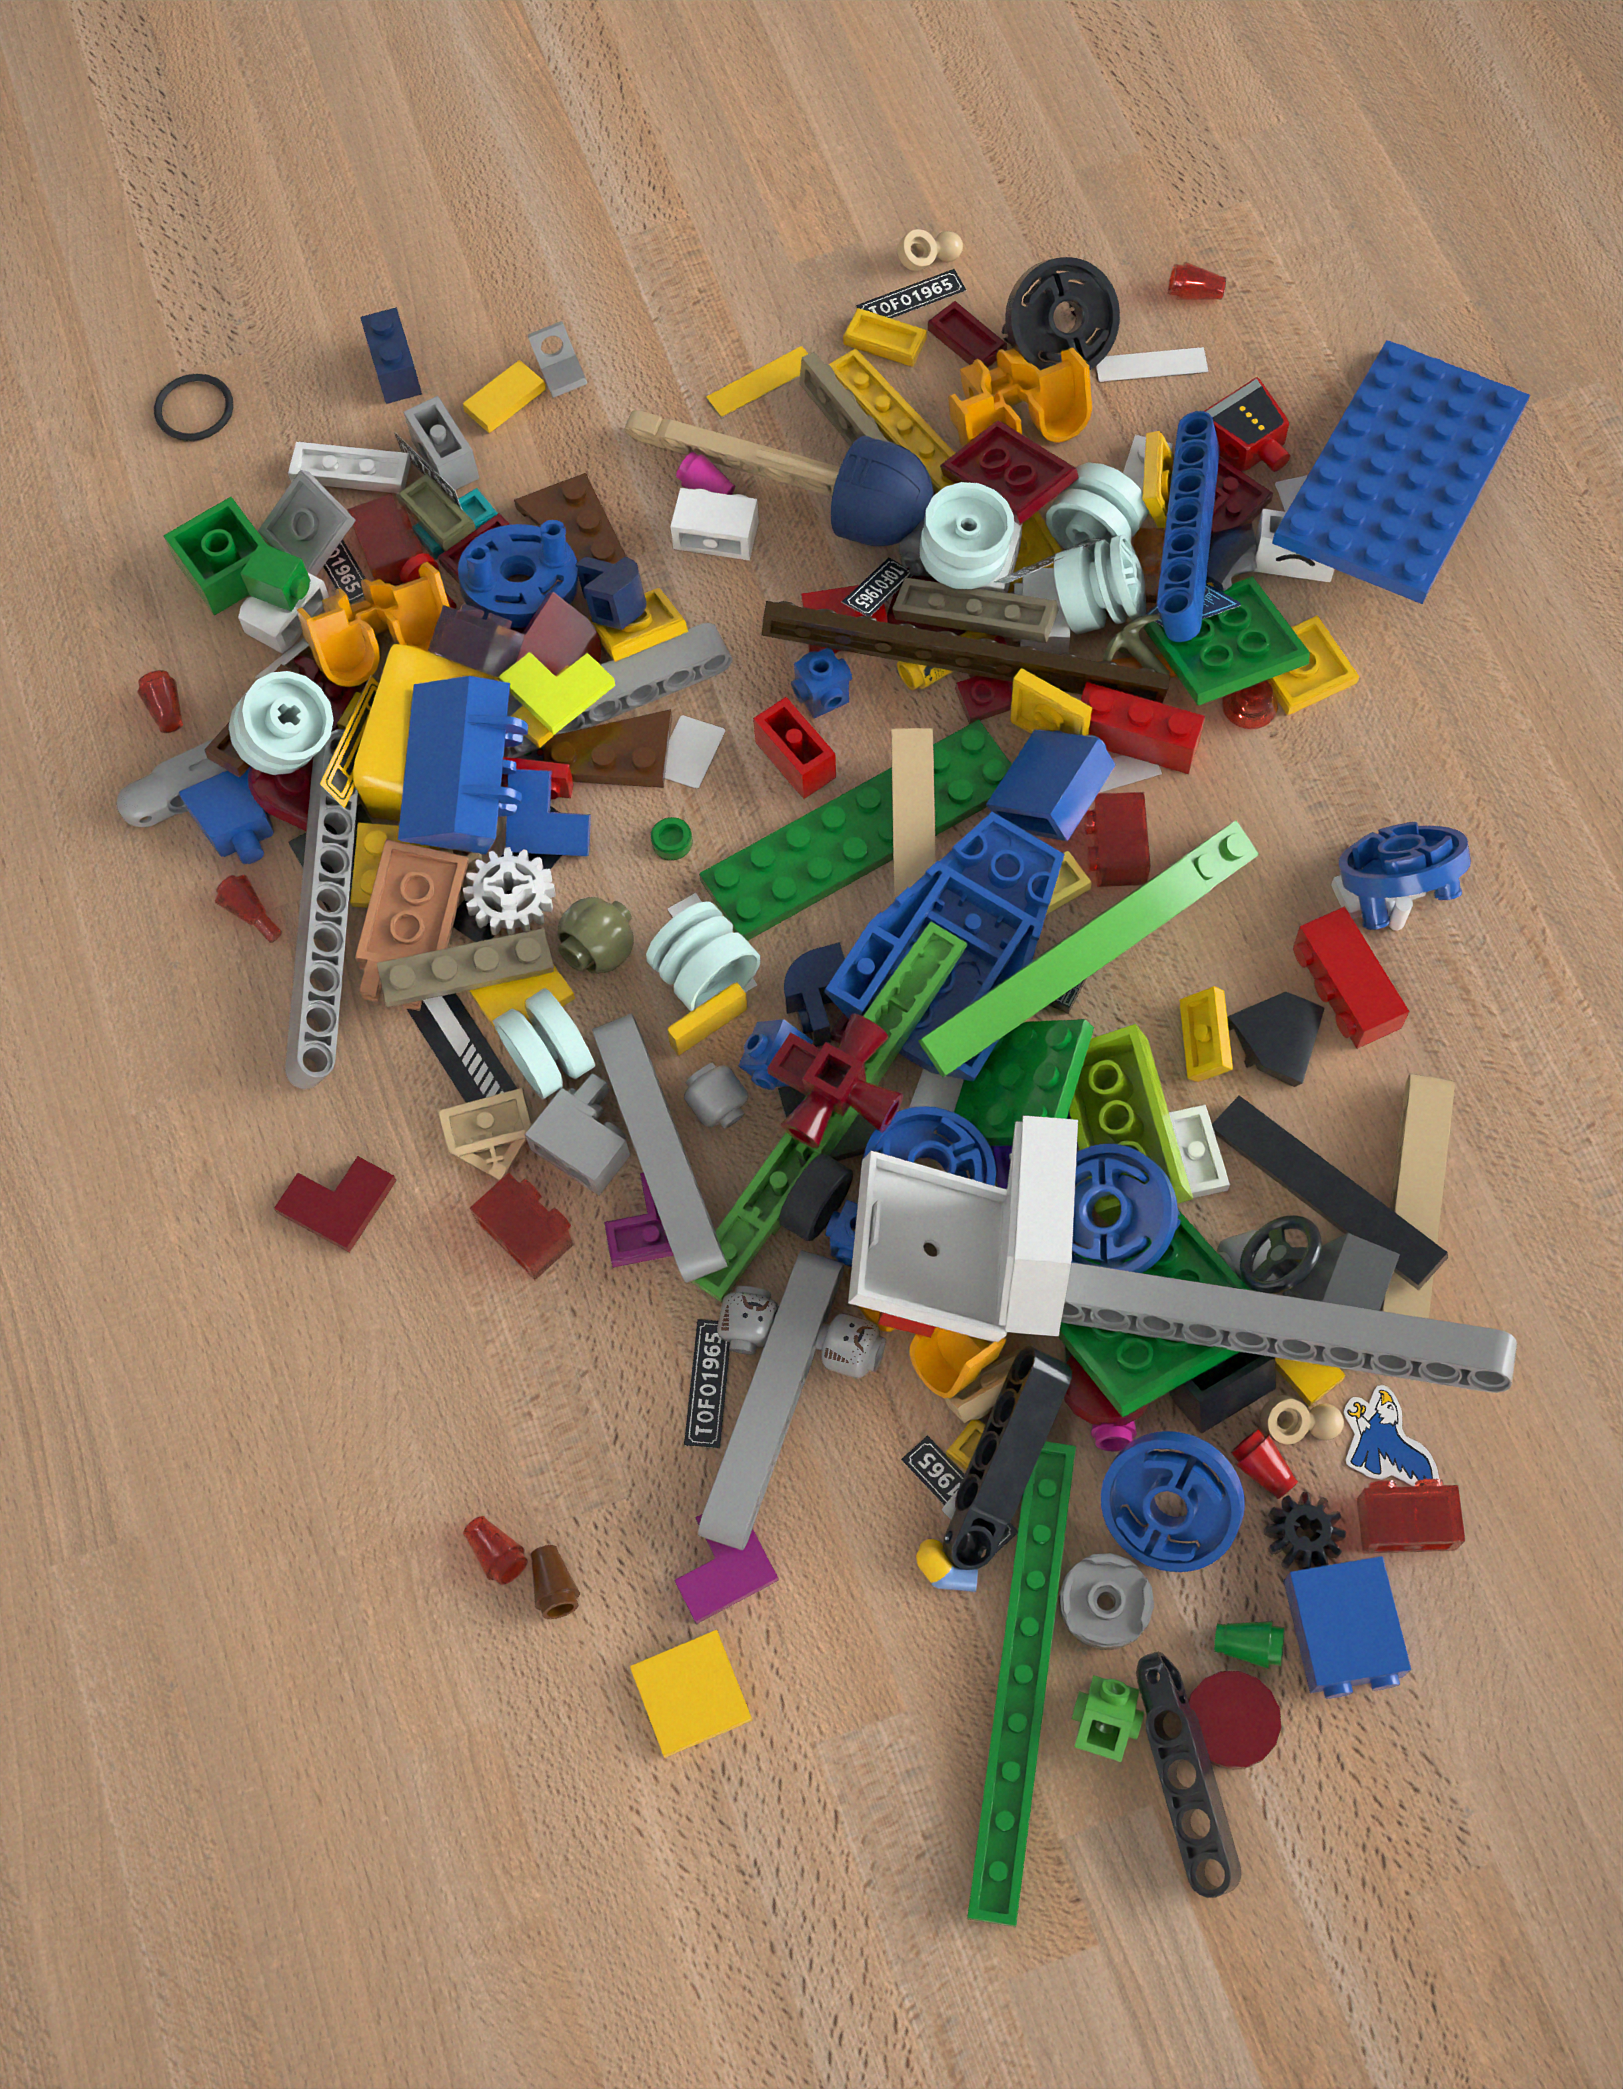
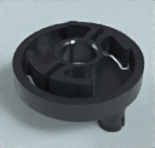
M1060 257L1042 261L1029 268L1014 285L1008 298L1005 324L1001 331L1002 334H1007L1008 336L1003 339L1008 344H1011L1012 348L1019 352L1028 363L1033 364L1039 370L1057 364L1044 362L1041 359L1062 362L1061 355L1055 353H1061L1070 348H1074L1089 365V370H1091L1107 356L1116 340L1120 324L1118 297L1107 276L1099 268L1085 260L1073 257ZM1039 279V281L1031 288L1029 293H1027L1023 298V295L1029 290V288L1034 284V282H1036ZM1069 280H1074V281L1081 282V283H1083V284H1079V283H1075V282H1068V281H1069ZM1062 302L1069 303V308H1074L1071 314L1076 317L1073 328L1067 333L1060 331L1053 319L1056 307ZM1096 328H1097L1098 330L1096 331V333L1094 334V336H1093V337L1090 339V341L1086 344V341L1092 336V334L1094 333V331H1095Z

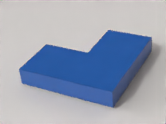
M516 769L515 774H508V788L522 794V804L517 805L515 814L507 816L506 848L510 847L512 852L518 853L524 849L528 853L589 856L591 814L550 812L552 771Z

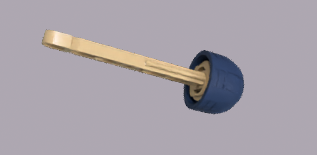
M638 410L631 412L624 428L629 436L649 445L663 449L665 447L684 455H688L691 452H695L698 455L704 454L712 463L831 496V525L835 535L865 545L879 547L900 543L902 538L913 532L919 522L924 519L926 508L933 497L929 473L922 461L913 452L900 445L869 436H861L851 445L839 467L675 420L662 419L661 416Z

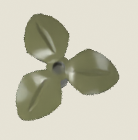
M1158 614L1140 616L1128 623L1124 630L1116 634L1108 643L1103 661H1111L1114 653L1118 651L1132 654L1143 668H1150L1158 673L1169 675L1170 671L1139 639L1140 629L1152 621L1161 619Z

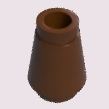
M545 1545L535 1549L530 1554L535 1608L541 1610L542 1616L545 1619H557L573 1613L579 1606L577 1599L580 1596V1591L559 1554L557 1546Z

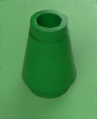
M1273 1621L1217 1623L1214 1652L1224 1653V1655L1269 1669L1270 1664L1281 1666L1285 1627L1273 1626Z

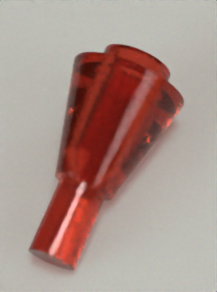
M231 875L218 885L216 889L218 895L215 899L217 905L246 923L254 925L270 943L276 941L281 936L282 931L266 915V910L247 875H240L238 877Z

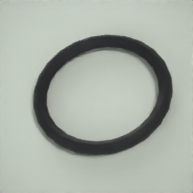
M207 374L184 375L171 381L161 390L155 401L154 417L157 425L170 437L184 441L202 440L219 432L227 424L234 408L233 397L224 382L216 377ZM195 381L207 382L219 388L225 397L226 406L220 420L209 429L197 433H182L172 429L164 421L162 406L167 395L173 389L182 384Z

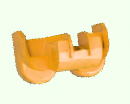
M1012 348L1007 351L1003 349L998 351V367L988 370L979 359L974 360L973 364L961 368V382L966 400L961 401L956 394L948 396L950 420L958 430L961 447L963 448L997 420L1022 434L1021 419L1011 407L1021 402L1028 404L1032 423L1047 440L1059 443L1077 436L1087 426L1092 413L1089 365L1074 348H1070L1061 352V363L1039 370L1033 364L1028 363L1019 352Z
M426 562L419 568L421 578L397 587L384 583L381 579L373 582L367 579L361 580L365 600L351 606L347 594L341 588L335 590L336 595L321 600L325 613L311 618L302 607L296 609L304 639L311 647L314 659L324 675L335 684L345 687L357 686L369 680L370 676L377 670L380 660L379 646L375 635L387 630L390 631L396 644L414 646L436 655L444 652L452 641L454 620L440 572Z
M858 1306L866 1319L876 1323L880 1330L884 1332L895 1330V1328L878 1324L880 1311ZM936 1327L931 1338L915 1334L910 1344L909 1353L911 1362L924 1384L940 1397L951 1399L974 1382L984 1367L998 1358L1007 1339L1002 1338L999 1342L995 1341L990 1345L986 1340Z

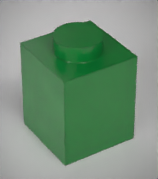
M261 542L240 573L250 596L292 612L299 599L301 600L306 596L311 582L302 558Z

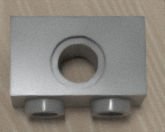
M438 396L403 412L411 440L423 460L454 490L479 479L473 450Z

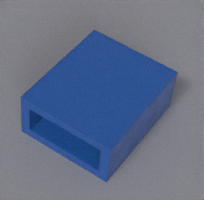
M1035 729L986 805L991 812L1033 836L1068 841L1116 764L1106 750L1105 743L1096 736L1068 734L1058 730L1052 732Z
M1383 1556L1292 1571L1284 1579L1283 1582L1310 1694L1324 1691L1325 1699H1332L1353 1694L1352 1686L1370 1683L1372 1691H1378L1400 1685L1399 1678H1403L1412 1669Z

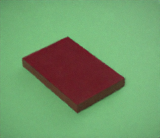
M999 420L940 465L943 476L955 484L960 482L979 483L997 491L1008 502L1014 515V522L1019 525L1079 478L1076 467Z

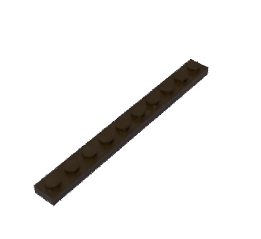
M766 601L761 636L1010 682H1013L1014 677L1022 668L1064 692L1080 695L1083 694L1086 683L1089 682L1163 704L1169 689L1170 675L1158 673L1150 668H1129L1118 666L1111 661L1097 662L1080 659L1069 653L1053 654L1038 651L1030 646L1015 647L999 644L987 638L977 640L957 636L949 631L934 632L918 629L911 624L896 625L880 622L868 616L853 617L837 614L830 609H809L796 606L787 601Z

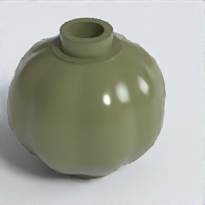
M587 897L573 903L562 914L557 930V936L561 942L558 949L563 959L577 971H583L593 960H595V964L587 968L593 974L607 973L615 970L628 958L634 945V935L629 925V921L632 919L629 910L618 901H614L611 904L598 897Z

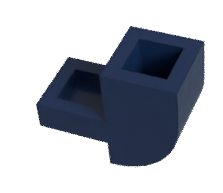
M584 557L575 564L578 567V577L583 597L587 600L592 622L623 630L644 612L646 598L638 565L634 560L623 557L617 563L612 564Z
M840 942L810 950L799 956L789 967L784 980L787 1014L797 1012L802 1033H811L814 1046L816 1047L824 1045L825 1042L831 1043L830 1024L823 1004L833 1002L825 993V989L845 960Z

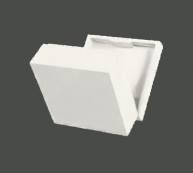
M1023 1116L1022 1122H1015L1007 1190L870 1151L862 1160L848 1303L991 1342H999L1007 1335V1332L1059 1336L1072 1261L1078 1120ZM924 1243L933 1244L937 1249V1256L927 1255L923 1248Z

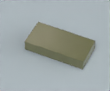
M428 473L396 494L399 504L444 551L476 530L473 520Z

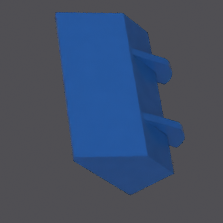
M463 676L414 684L398 840L487 854L496 840L498 817L515 814L517 805L522 804V794L511 788L501 787L502 773L515 774L517 765L513 761L503 760L504 747L519 746L523 743V735H528V724L525 721L507 716L510 683L474 676Z

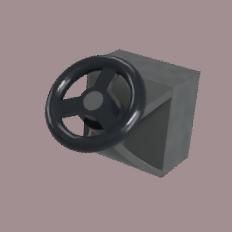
M1296 1215L1283 1216L1268 1222L1254 1233L1244 1247L1240 1259V1275L1245 1285L1252 1291L1269 1294L1282 1292L1283 1296L1380 1311L1400 1256L1396 1252L1350 1233H1346L1321 1246V1235L1317 1226L1309 1219ZM1298 1229L1304 1232L1307 1237V1247H1291L1286 1242L1284 1230ZM1270 1239L1271 1248L1267 1252V1259L1254 1271L1253 1264L1256 1254L1261 1246ZM1272 1274H1274L1278 1278L1276 1280L1266 1281Z

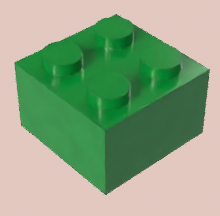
M232 497L225 499L163 535L176 564L214 616L250 595L240 573L260 542L266 545L267 543Z

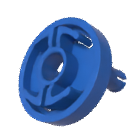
M548 520L541 527L526 524L505 525L488 530L476 537L463 551L458 565L460 591L466 605L480 618L490 623L504 627L523 628L528 626L548 593L554 592L568 604H571L578 589V567L575 565L577 563L576 556L566 542V528L564 524L558 520ZM516 574L531 577L524 582H511L507 580L510 576ZM557 580L563 581V582H557L556 585H555L549 592H547L546 594H544V595L541 594V593H544V592H546L547 590H549V589L555 584V582H556ZM496 600H499V601H507V602H510V603L496 602Z
M1407 822L1379 829L1378 834L1371 832L1347 848L1339 858L1338 863L1342 884L1347 891L1358 896L1363 920L1362 925L1368 930L1381 929L1390 924L1385 898L1411 896L1431 890L1435 891L1434 895L1438 900H1452L1461 896L1462 888L1459 877L1469 869L1471 864L1468 840L1462 832L1443 826H1418L1417 822Z
M921 1106L897 1112L884 1132L881 1133L877 1129L874 1130L862 1158L863 1160L870 1151L912 1163L919 1158H930L940 1163L947 1173L968 1178L966 1172L968 1170L971 1180L995 1186V1159L985 1137L967 1119L942 1108ZM937 1130L936 1133H938V1134L944 1136L945 1138H947V1139H948L950 1142H952L953 1144L951 1145L947 1140H945V1139L942 1138L941 1136L935 1134L934 1131Z
M1099 1144L1076 1152L1075 1185L1089 1176H1092V1178L1082 1182L1075 1188L1071 1262L1143 1273L1153 1266L1166 1252L1175 1230L1181 1222L1178 1219V1216L1181 1215L1178 1211L1176 1195L1169 1178L1154 1161L1141 1152L1127 1146ZM1142 1171H1145V1172L1148 1174L1150 1180H1149V1182H1148L1146 1185H1144L1143 1183H1141L1140 1181H1138V1180H1136V1179H1134V1178H1132V1177L1125 1176V1175H1121V1176H1120V1173H1126V1174L1132 1175V1176H1134V1177L1140 1179L1142 1182H1146V1181L1148 1180V1177H1147V1175H1146L1144 1172H1142ZM1103 1196H1116L1121 1203L1119 1219L1109 1227H1098L1092 1217L1094 1205ZM1149 1237L1151 1239V1245L1145 1252L1140 1253L1135 1258L1123 1263L1124 1260L1131 1258L1140 1251H1144L1150 1244V1241L1147 1240V1238ZM1075 1242H1077L1078 1244H1080L1081 1246H1083V1247H1085V1248H1082V1247L1078 1246L1077 1244H1075ZM1077 1255H1081V1256H1083V1257H1085V1258H1087V1259H1089V1260L1095 1261V1262H1100L1101 1265L1091 1263V1262H1089V1261L1085 1260L1084 1258L1079 1257V1256H1077Z
M1161 1431L1149 1433L1127 1444L1118 1453L1109 1467L1101 1488L1102 1513L1113 1538L1136 1560L1163 1571H1194L1218 1560L1226 1553L1235 1540L1244 1516V1492L1241 1481L1232 1464L1218 1449L1208 1442L1181 1432ZM1154 1449H1160V1450L1173 1449V1450L1182 1451V1452H1184V1454H1183V1453H1179V1452H1173V1451H1162V1452H1160V1451L1154 1450ZM1203 1462L1207 1464L1216 1473V1475L1222 1481V1483L1217 1480L1216 1476L1207 1466L1203 1464ZM1166 1491L1179 1495L1187 1506V1514L1180 1517L1165 1514L1156 1505L1154 1496ZM1128 1504L1130 1510H1131L1132 1513L1135 1515V1517H1136L1143 1525L1149 1524V1526H1148V1527H1142V1526L1134 1519V1517L1131 1515V1513H1130V1511L1128 1510V1508H1127V1507H1122V1505ZM1168 1535H1170V1539L1176 1540V1541H1196V1540H1198L1200 1546L1198 1547V1545H1197L1196 1542H1195V1543H1176V1542H1172V1541H1170V1540L1168 1539Z

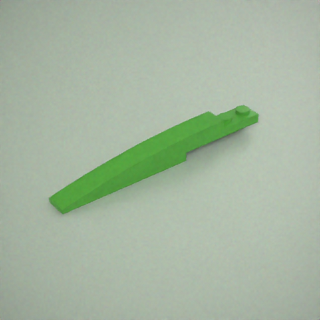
M1237 820L1230 823L1119 902L1101 912L925 1035L918 1042L942 1077L948 1075L1210 892L1213 887L1257 857L1259 853Z
M933 922L928 924L863 1016L881 1027L888 1035V1039L864 1063L866 1082L879 1084L967 947L966 942ZM850 1106L844 1116L832 1111L819 1148L807 1146L787 1132L784 1134L715 1231L728 1267L691 1281V1283L722 1303L724 1296L732 1291L770 1235L775 1236L782 1225L779 1223L780 1212L796 1180L809 1163L819 1154L830 1155L859 1114ZM810 1154L811 1157L808 1159L804 1167H801L798 1157L802 1160H805L806 1157Z

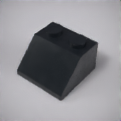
M1239 1352L1169 1391L1174 1403L1202 1434L1276 1389L1275 1357Z

